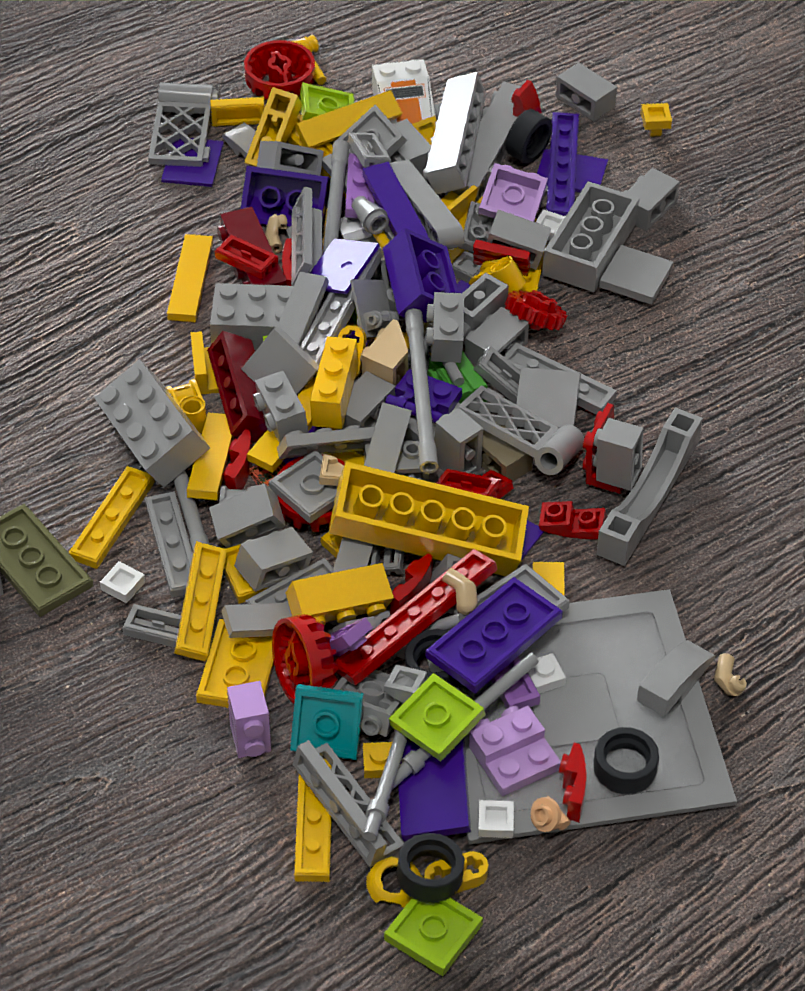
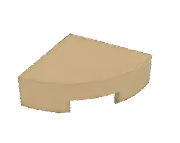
M323 454L319 475L320 485L338 486L344 465L338 462L336 457Z

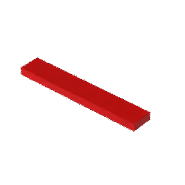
M476 549L471 550L452 566L453 569L474 582L476 587L498 570L495 561ZM447 571L365 636L367 641L352 652L350 650L336 659L334 661L338 665L336 673L356 686L457 603L456 589L442 581Z

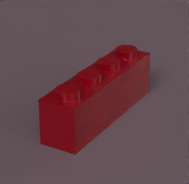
M253 207L220 214L221 226H217V233L221 243L230 235H233L274 254ZM279 263L276 266L272 265V270L269 273L265 272L263 280L234 267L237 280L242 279V284L287 286L286 278Z
M222 331L208 348L207 352L230 433L233 436L239 437L246 429L251 433V441L257 442L268 428L264 420L263 411H258L253 399V394L257 393L255 382L241 370L253 355L255 349L251 339Z

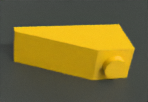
M272 87L244 161L245 164L257 167L260 141L287 142L302 107L298 95Z

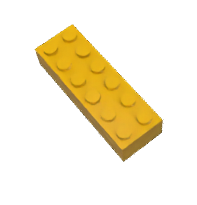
M346 461L338 481L328 533L420 556H425L429 553L433 556V559L441 561L447 554L463 558L471 550L476 549L496 562L498 570L494 574L508 576L517 569L521 562L529 506Z

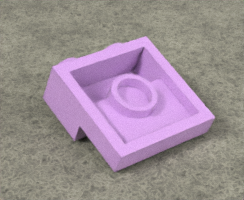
M494 163L478 214L495 218L499 209L534 222L546 190L548 178L536 173L517 170L509 165Z
M511 706L502 713L500 718L491 722L489 719H482L469 732V748L501 796H505L559 771L561 763L544 738L545 729L529 706L521 709L518 706Z

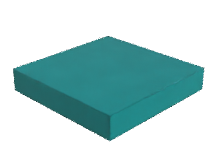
M298 684L295 693L290 751H296L298 745L310 741L314 748L328 743L338 758L356 760L359 749L364 693Z

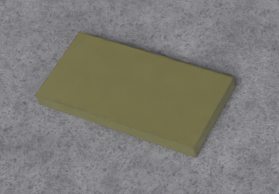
M25 503L0 516V572L39 617L93 587V580Z

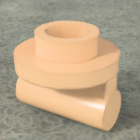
M549 796L538 798L531 807V820L539 831L550 832L558 828L564 830L571 823L561 811L558 803Z

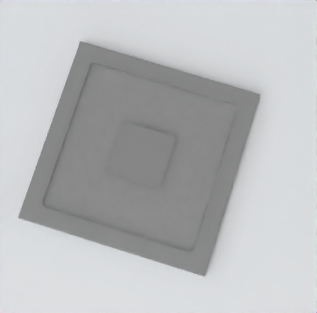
M670 589L569 603V608L563 612L562 619L518 656L522 660L529 653L534 654L537 658L553 653L566 676L565 686L540 693V704L530 707L545 729L544 738L560 761L563 754H570L573 742L579 743L584 753L586 789L580 823L571 821L570 825L564 830L737 804L699 680L682 702L677 701L666 716L637 701L638 687L643 679L671 650L686 641ZM427 659L430 672L443 671ZM490 680L476 693H473L461 683L456 688L475 701L493 683ZM500 697L485 709V716L482 719H489L491 722L501 717L506 707ZM618 727H632L645 732L653 738L659 750V764L654 782L645 790L635 794H620L607 789L599 782L594 773V753L599 738L607 731ZM469 733L464 737L471 832L466 833L469 844L509 839L478 837L479 800L514 801L513 838L564 831L558 828L550 832H542L534 826L531 820V807L538 798L547 796L554 799L561 811L567 816L568 806L563 804L566 790L562 788L563 774L557 771L505 796H501L469 748ZM617 749L611 751L606 757V761L610 766L622 772H636L646 766L645 758L638 752L630 749Z

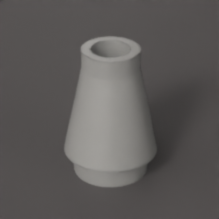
M358 196L353 200L352 209L356 212L366 232L379 234L386 229L389 219L384 209L370 202L364 196Z

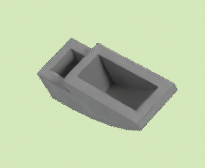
M688 640L684 641L671 650L639 684L637 701L666 716L677 701L682 702L713 662L715 655Z

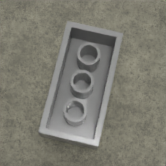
M588 181L544 250L542 275L595 292L601 277L620 245L625 243L637 223L640 198Z
M215 283L210 319L211 344L222 331H226L251 339L254 349L257 350L263 342V336H268L277 327L294 286ZM330 292L324 293L313 322Z
M140 359L94 397L145 471L163 487L168 485L210 449V446L160 379Z

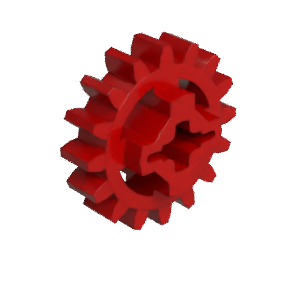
M512 290V292H509L504 304L511 314L519 316L518 319L528 321L529 327L535 330H540V328H548L552 331L553 329L560 330V328H563L567 318V312L561 310L562 307L557 305L555 299H551L536 290H532V292Z

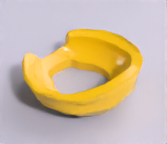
M398 857L380 860L367 875V889L371 898L376 903L387 901L405 907L412 897L408 896L402 889L399 893L385 891L381 876L387 868L398 867ZM411 862L410 869L416 875L422 877L420 871Z

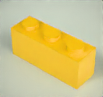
M327 336L310 399L312 426L343 428L358 368L357 339Z
M383 563L294 580L285 593L292 616L308 614L324 625L326 622L337 620L338 623H344L363 614H367L368 617L376 616L385 612L394 599Z

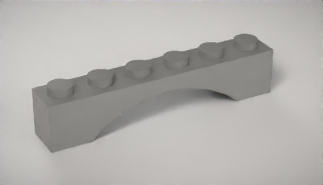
M676 407L664 424L653 452L635 486L625 500L611 510L600 528L596 555L620 565H626L700 440L702 417Z

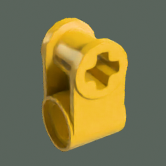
M510 256L485 261L480 267L479 274L473 276L469 281V284L472 285L483 274L487 273L509 285L508 295L512 290H520L526 283L524 276Z
M192 379L189 381V384L174 388L167 386L166 389L201 434L207 415L205 401L196 380Z

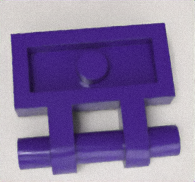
M408 369L395 387V396L389 394L385 403L411 410V415L416 416L412 370ZM428 376L432 423L436 424L441 416L449 414L462 398V388Z

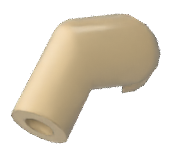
M283 214L272 215L268 220L265 232L274 254H278L283 250L279 237V229L284 230L287 228V217Z
M450 567L442 581L456 589L457 611L462 615H469L476 609L478 603L476 585Z
M724 653L719 655L714 680L727 695L739 696L747 687L746 680L744 678L739 680L740 675L732 674L735 659L732 655Z

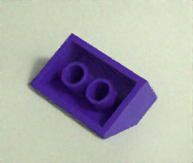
M247 166L241 209L253 207L260 224L265 225L268 224V220L272 215L283 214L287 217V227L292 226V209L305 186L312 188V207L322 210L323 227L326 209L328 208L331 178Z
M404 228L382 248L396 303V310L398 315L405 318L406 311L415 308L422 312L423 323H426L427 304H433L434 292L459 293L446 246Z

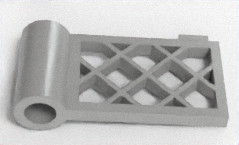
M160 83L158 106L148 156L149 164L203 167V162L209 161L210 147H206L211 117L210 100L219 99V91L214 90V85ZM163 112H175L177 115L168 120L163 115ZM194 113L204 114L203 117L196 121L190 117ZM182 120L189 124L182 129L175 126V124ZM169 128L174 134L164 138L160 133ZM194 130L201 134L194 139H190L187 134ZM181 139L186 144L176 148L171 143ZM165 147L170 151L167 155H156V152ZM193 149L198 155L197 157L185 156L183 153Z
M482 385L458 406L482 426L483 430L534 457L537 468L547 475L558 474L583 447L584 435L577 427L565 425L558 428L503 398V395L485 388ZM490 412L498 413V415H491ZM516 427H524L525 430L517 429ZM524 439L531 440V441L533 442V444H531L530 442H528V441H526V440H524Z

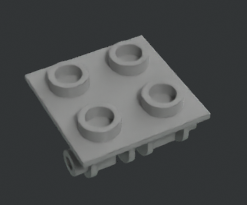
M350 280L352 287L351 296L355 302L358 316L357 325L365 331L367 338L377 337L379 331L382 328H386L393 319L399 322L400 328L406 325L405 318L398 315L397 311H390L384 280Z

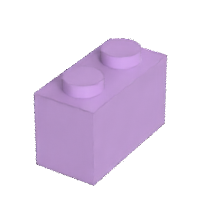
M255 681L227 687L230 727L238 758L256 757L263 753L271 752L269 712L261 682Z

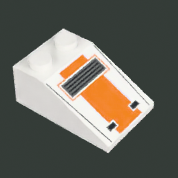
M424 59L372 65L373 95L391 90L402 111V115L399 118L390 120L392 124L405 119L413 124L435 115L430 81Z

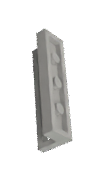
M305 186L292 209L291 286L295 285L300 272L310 273L322 256V210L312 207V188Z
M310 741L298 745L292 765L367 865L372 867L380 860L398 853L404 843L386 820L381 823L375 841H367L363 838L362 835L368 818L362 810L367 811L370 798L328 743L314 748ZM323 756L326 758V760H327V761L329 762V764L332 766L331 769H330V767L327 765V763L323 760V758H322ZM343 785H346L348 787V789L351 791V794H349V792L345 789ZM382 836L386 837L391 845L386 847L387 843Z

